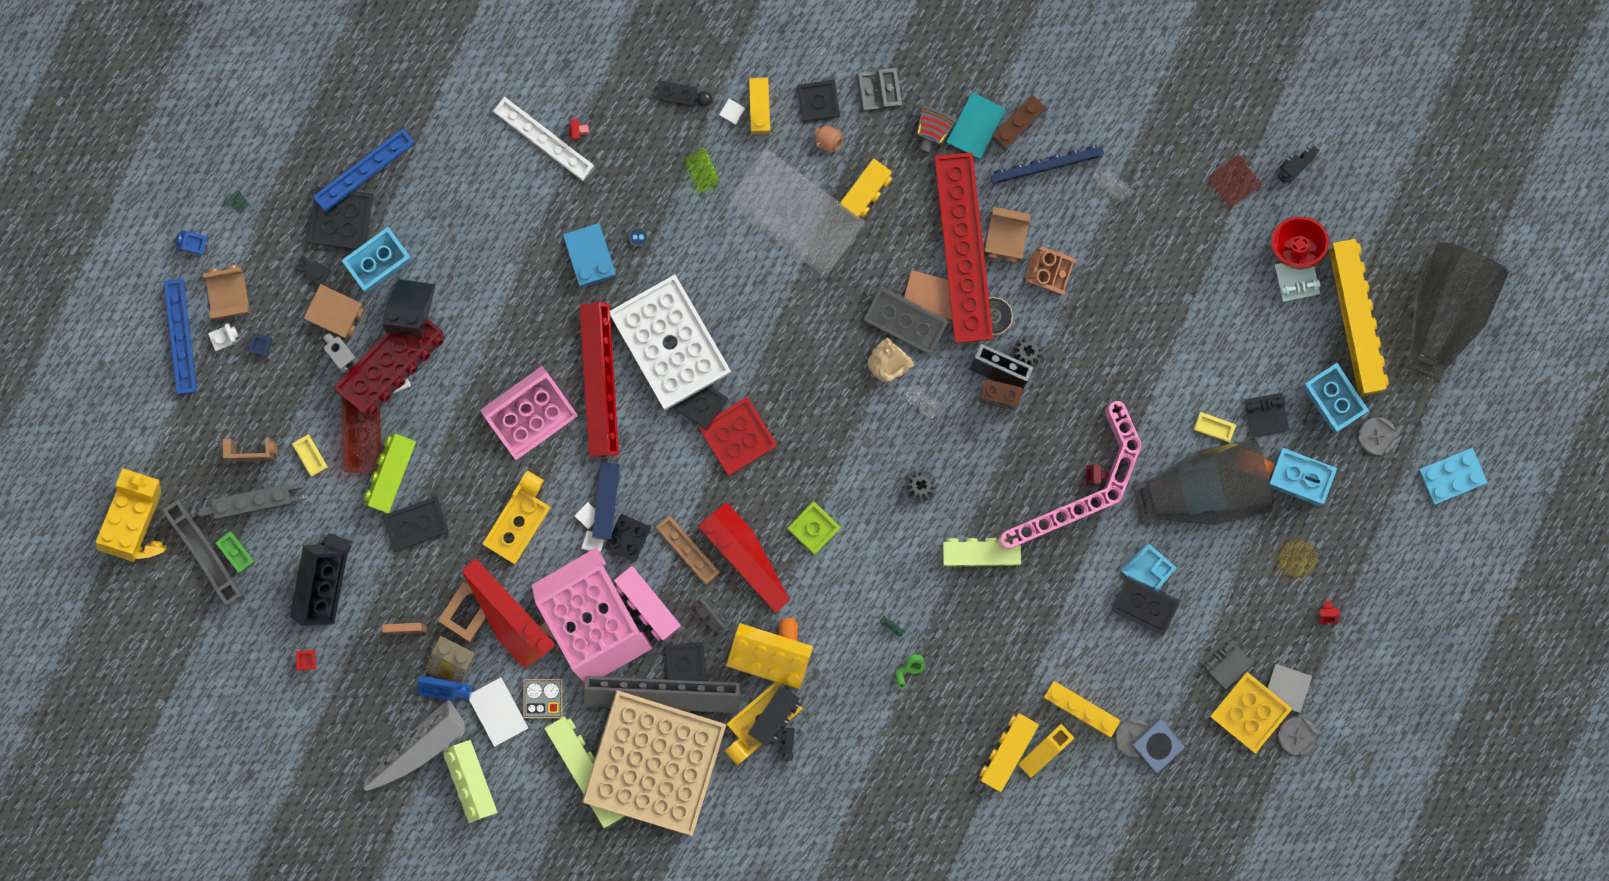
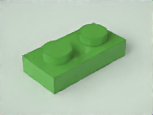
M232 531L216 542L238 573H241L255 562Z

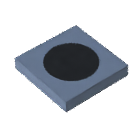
M1160 718L1131 744L1155 773L1163 769L1185 748Z

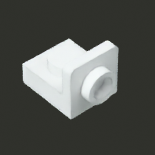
M225 324V327L208 333L216 352L236 344V338L239 337L235 327H231L229 324Z

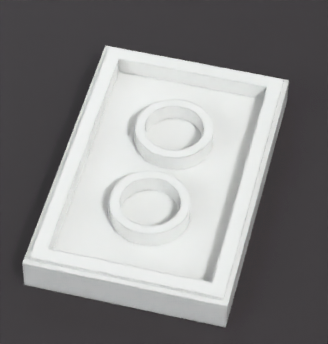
M502 677L471 694L469 700L494 747L529 729Z

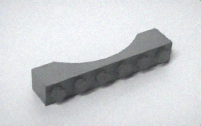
M178 499L164 508L162 511L204 570L225 606L230 607L244 598V594L183 502Z

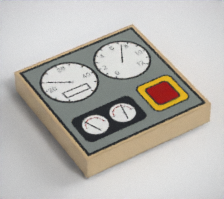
M524 679L523 718H562V679Z

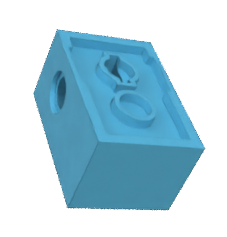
M1282 448L1278 452L1274 469L1266 487L1320 507L1325 503L1337 468Z

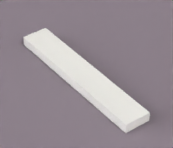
M506 97L493 110V113L583 181L593 169L594 165Z

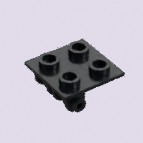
M1282 393L1244 399L1252 437L1289 430L1285 410L1286 402Z
M620 514L612 531L611 540H608L605 549L636 562L641 549H643V544L646 543L645 540L651 532V526Z

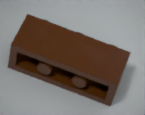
M1031 95L993 134L992 140L1006 152L1040 117L1046 107L1036 97Z

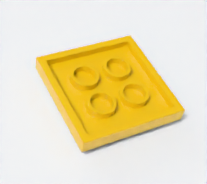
M1246 672L1210 717L1256 754L1292 708L1251 674Z

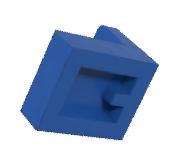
M186 230L180 231V234H177L175 239L176 250L203 255L207 236Z

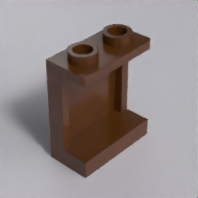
M986 379L983 383L979 403L1017 411L1022 388Z

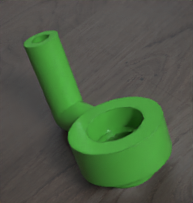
M910 655L905 660V666L895 671L899 689L905 688L904 674L908 672L917 674L925 669L924 658L921 655Z

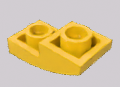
M151 541V544L145 545V551L142 550V547L139 548L135 559L158 555L167 550V546L162 545L160 541Z

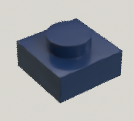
M253 333L248 352L268 357L272 338Z

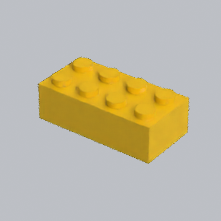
M740 623L726 666L800 689L813 646Z

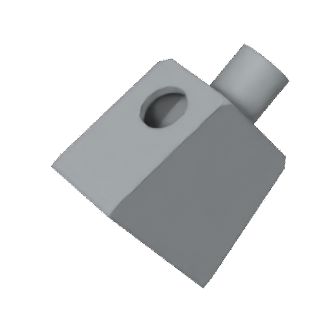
M328 333L323 337L322 340L326 344L324 347L325 351L346 375L359 362L339 336L335 338L332 333ZM352 362V365L347 368L346 365Z

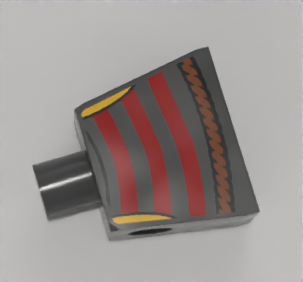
M923 105L916 134L917 138L923 140L919 150L930 154L933 144L941 147L956 124L957 118Z

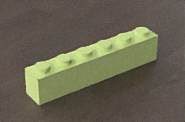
M564 716L546 727L545 730L584 794L595 758L591 751L587 753L583 746L586 743L581 735L577 736L574 729L576 726L571 718L567 720ZM590 805L604 828L625 817L622 814Z

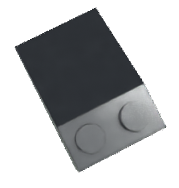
M398 279L386 305L382 321L386 333L423 338L436 285Z

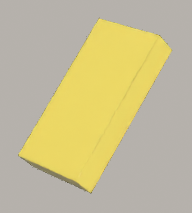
M1200 412L1194 431L1230 443L1236 424Z
M309 434L292 443L311 477L328 468Z

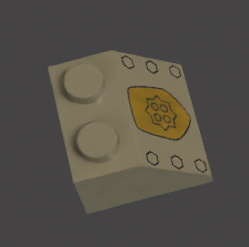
M440 636L431 653L425 671L441 680L462 684L476 653Z

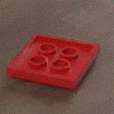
M748 397L718 414L707 430L701 426L698 427L728 476L778 446Z

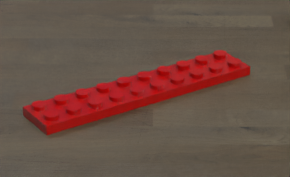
M973 152L935 156L955 344L993 340Z

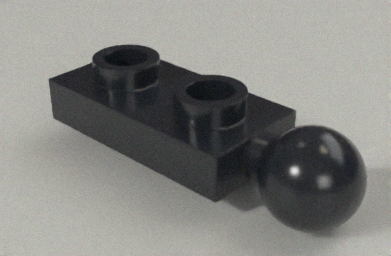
M660 80L656 99L694 107L695 101H698L701 106L710 105L712 95L707 91L697 94V87Z

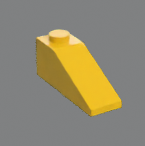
M749 78L751 135L770 134L768 78Z

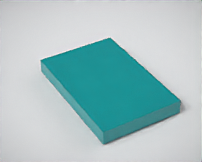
M972 92L946 143L965 153L973 152V157L980 160L1006 109Z

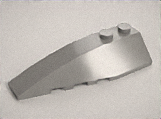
M449 699L416 727L418 730L412 738L408 736L403 741L399 752L394 750L388 756L386 765L381 763L364 780L363 789L365 791L385 785L410 773L432 759L439 752L447 750L453 740L462 737L465 732V722Z

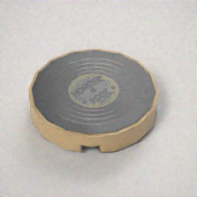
M991 297L989 298L993 335H999L1007 331L1012 324L1013 313L1006 301L1001 298Z

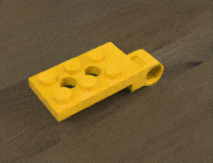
M527 471L512 494L513 496L483 542L484 546L515 565L551 509L550 506L535 498L544 480L530 471ZM518 516L523 517L525 520L522 527L514 525V519ZM506 533L514 534L515 539L510 544L504 541Z
M774 682L727 723L739 739L728 747L725 752L737 766L762 745L748 735V732L756 722V716L763 712L779 687L783 686L781 683ZM799 706L795 714L791 712L787 719L791 720L803 708Z

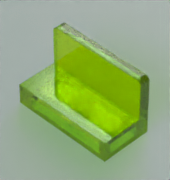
M705 147L697 149V153L684 159L699 192L720 184V180Z

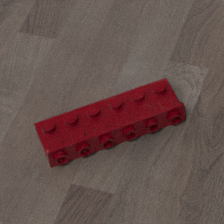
M428 319L423 338L385 333L333 387L334 391L360 411L364 418L368 419L370 416H374L379 407L391 398L392 393L396 389L401 388L405 380L417 371L418 366L429 359L433 350L443 344L445 338L443 331Z

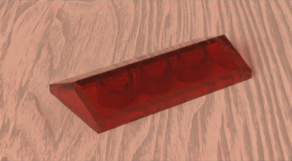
M341 396L344 473L376 472L378 468L377 460L382 453L380 407L374 416L366 419L360 411Z

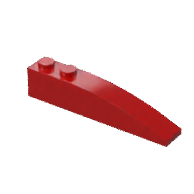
M727 502L698 526L702 533L775 613L790 601L753 530Z
M476 558L461 570L498 641L523 668L542 658L556 645Z

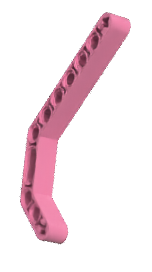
M1114 401L1105 409L1106 417L1120 448L1104 490L1005 531L998 537V545L1002 549L1008 550L1112 506L1121 500L1141 449L1139 436L1122 402ZM1117 408H1118V410H1119L1118 413H1113V412H1112L1113 409H1117ZM1123 417V419H1121L1120 421L1116 422V419H1119V418ZM1120 424H1124L1127 427L1126 433L1120 431ZM1128 441L1132 442L1135 445V449L1133 451L1128 449ZM1125 459L1128 462V467L1123 481L1118 483L1115 480V473L1120 460ZM1109 491L1115 493L1116 499L1114 501L1109 499ZM1092 498L1098 501V508H1094L1091 505ZM1074 506L1081 508V515L1074 513ZM1057 513H1061L1064 516L1063 523L1057 521ZM1040 520L1047 524L1046 530L1040 529ZM1022 528L1029 530V537H1024L1021 534ZM1016 536V539L1005 543L1004 539Z

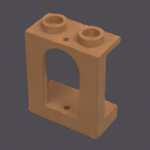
M463 582L438 621L469 642H472L475 634L486 619L483 610L479 609L466 630L450 620L467 595L473 594L469 585Z

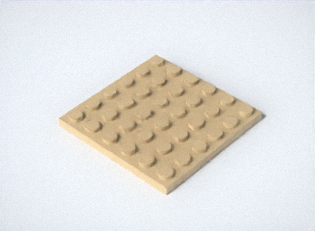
M616 690L582 802L693 836L726 724Z

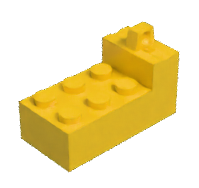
M122 468L116 483L117 491L97 537L96 546L98 551L134 562L160 499L161 488L158 479Z

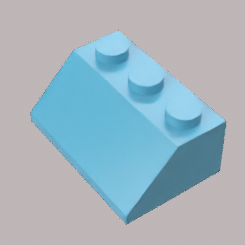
M389 227L342 260L366 294L413 261Z

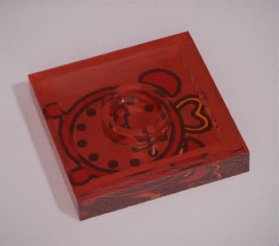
M1237 155L1208 177L1230 207H1233L1262 185L1240 155Z

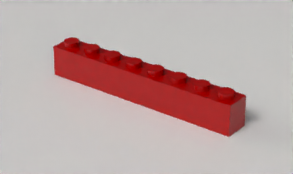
M603 302L581 304L579 316L581 319L589 457L618 456L619 444L610 305Z

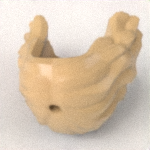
M889 338L882 340L873 349L868 359V367L872 374L884 382L892 381L896 377L902 376L909 368L915 366L911 358L906 356V353Z

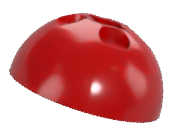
M1293 217L1283 221L1274 230L1271 240L1276 258L1283 265L1295 270H1305L1317 265L1326 255L1329 246V237L1325 228L1319 222L1307 217Z

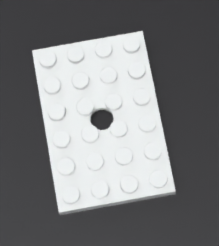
M676 275L669 277L610 311V316L664 410L731 374V370ZM667 336L675 337L678 341L677 346L672 350H668L663 346V340Z

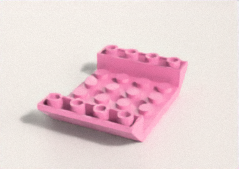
M597 547L532 584L536 605L570 667L584 683L586 676L604 677L653 649L645 633L639 632L604 568L606 562ZM601 603L608 605V612L606 614L601 613L599 610ZM586 612L592 615L590 623H586L583 620V615ZM569 622H573L576 625L573 633L567 630Z

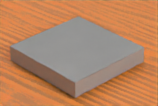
M1275 664L1267 688L1290 706L1293 711L1301 713L1312 676Z

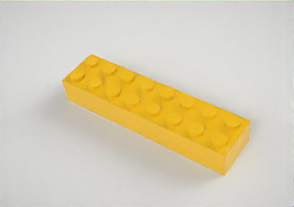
M1356 239L1335 242L1328 250L1358 395L1363 397L1382 393L1387 389L1386 386L1389 385L1387 374L1383 373L1382 367H1385L1383 355L1380 356L1378 349L1381 348L1380 338L1376 337L1375 329H1377L1376 319L1372 318L1371 315L1373 304L1371 299L1368 300V281H1364L1365 265L1364 262H1360L1361 246L1360 243L1356 242Z

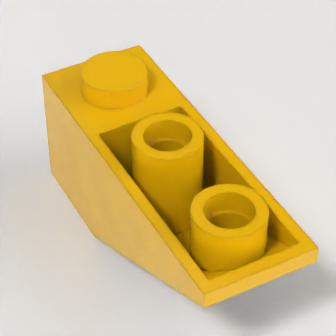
M1060 724L1018 765L1032 778L1064 749L1074 737Z

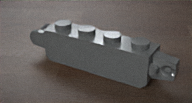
M285 484L213 499L211 502H208L209 507L199 509L200 517L211 516V520H222L293 505L294 502L306 500V495L291 497L290 492L301 490L304 488V484Z

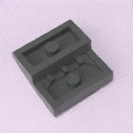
M896 68L878 69L873 72L856 74L862 111L902 105Z

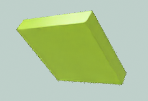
M813 501L787 529L815 555L841 527Z

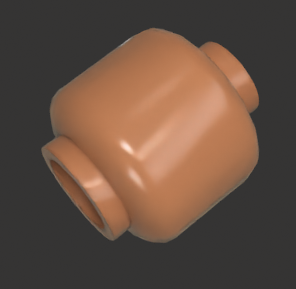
M824 125L821 129L818 128L814 133L816 146L826 152L838 151L843 143L841 132L829 125Z

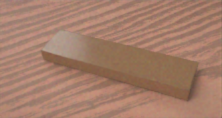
M670 515L655 527L705 585L720 573Z

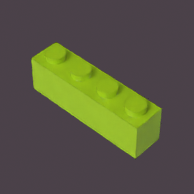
M391 433L390 436L386 437L384 452L378 457V468L371 475V486L363 496L365 501L363 505L389 514L416 441L395 433Z

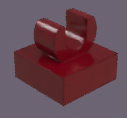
M1092 464L1086 466V485L1101 484V480L1108 479V471H1101V465Z

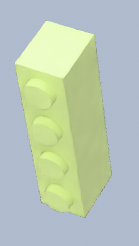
M950 538L947 539V542H943V566L1021 565V544L1005 550L998 545L997 538H986L985 542H978L977 538H967L966 542H958V539ZM1006 538L1005 543L1010 542L1016 538Z
M471 740L451 746L443 752L444 759L448 765L468 822L472 823L497 813Z

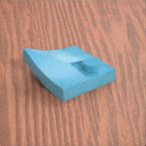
M1146 543L1121 568V571L1127 576L1159 589L1177 567L1149 543Z

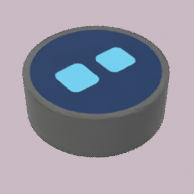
M634 228L629 234L630 243L635 247H643L648 241L647 232L642 228Z

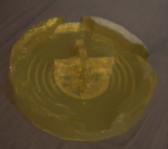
M1302 539L1287 542L1281 548L1279 554V564L1282 570L1293 577H1304L1310 574L1318 561L1314 546Z

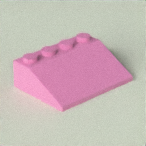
M543 366L480 410L515 460L522 457L578 416Z

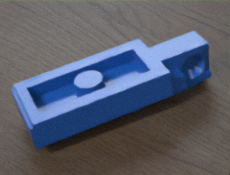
M419 676L418 695L456 701V699L461 698L470 699L472 694V686L423 676Z

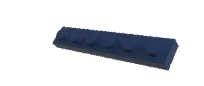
M1097 145L1087 147L1086 151L1079 152V150H1073L1068 152L1066 156L1054 155L1049 157V160L1043 162L1042 159L1034 160L1031 162V165L1027 166L1018 164L1008 171L999 169L991 175L992 185L1103 157L1104 151L1102 146L1097 148Z

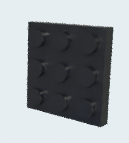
M316 186L315 195L325 187ZM353 191L326 213L314 201L308 243L354 250L365 244L368 236L373 194Z

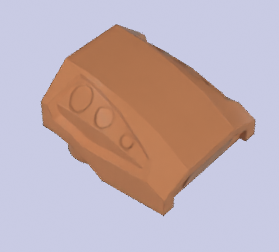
M1038 246L1031 255L1025 273L1026 282L1054 293L1065 295V288L1073 264L1076 263L1077 259Z

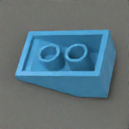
M600 223L563 234L580 289L617 277Z

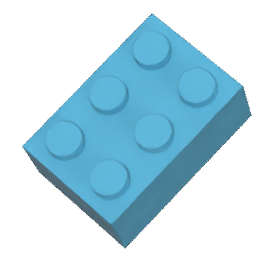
M1337 363L1302 386L1334 434L1369 411Z

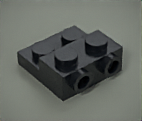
M1315 146L1311 149L1307 147L1299 157L1296 154L1293 158L1288 156L1279 167L1281 171L1277 175L1278 179L1283 183L1288 182L1291 184L1320 150Z

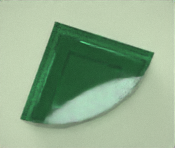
M239 190L223 201L233 209H245L251 206Z
M885 616L881 618L880 623L889 628L897 636H903L905 631Z

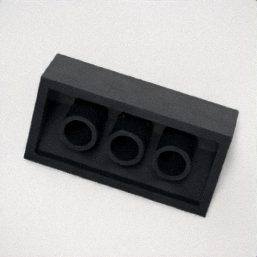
M303 545L290 618L299 625L335 624L348 552L323 545Z

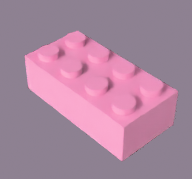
M633 566L614 580L616 582V590L621 596L626 595L629 598L626 601L633 611L638 609L641 613L638 617L646 626L651 625L653 628L651 633L658 641L661 639L664 642L682 628Z

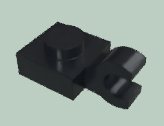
M787 727V731H783L782 743H785V748L780 751L779 760H782L784 753L790 755L789 761L793 760L792 751L795 728Z

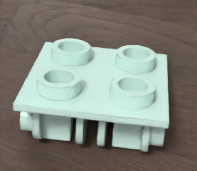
M1282 263L1275 264L1283 302L1320 294V282L1317 280L1315 267L1295 270Z

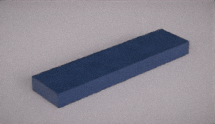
M601 462L592 538L611 540L620 464Z

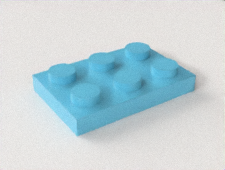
M1473 448L1419 469L1434 505L1488 483Z

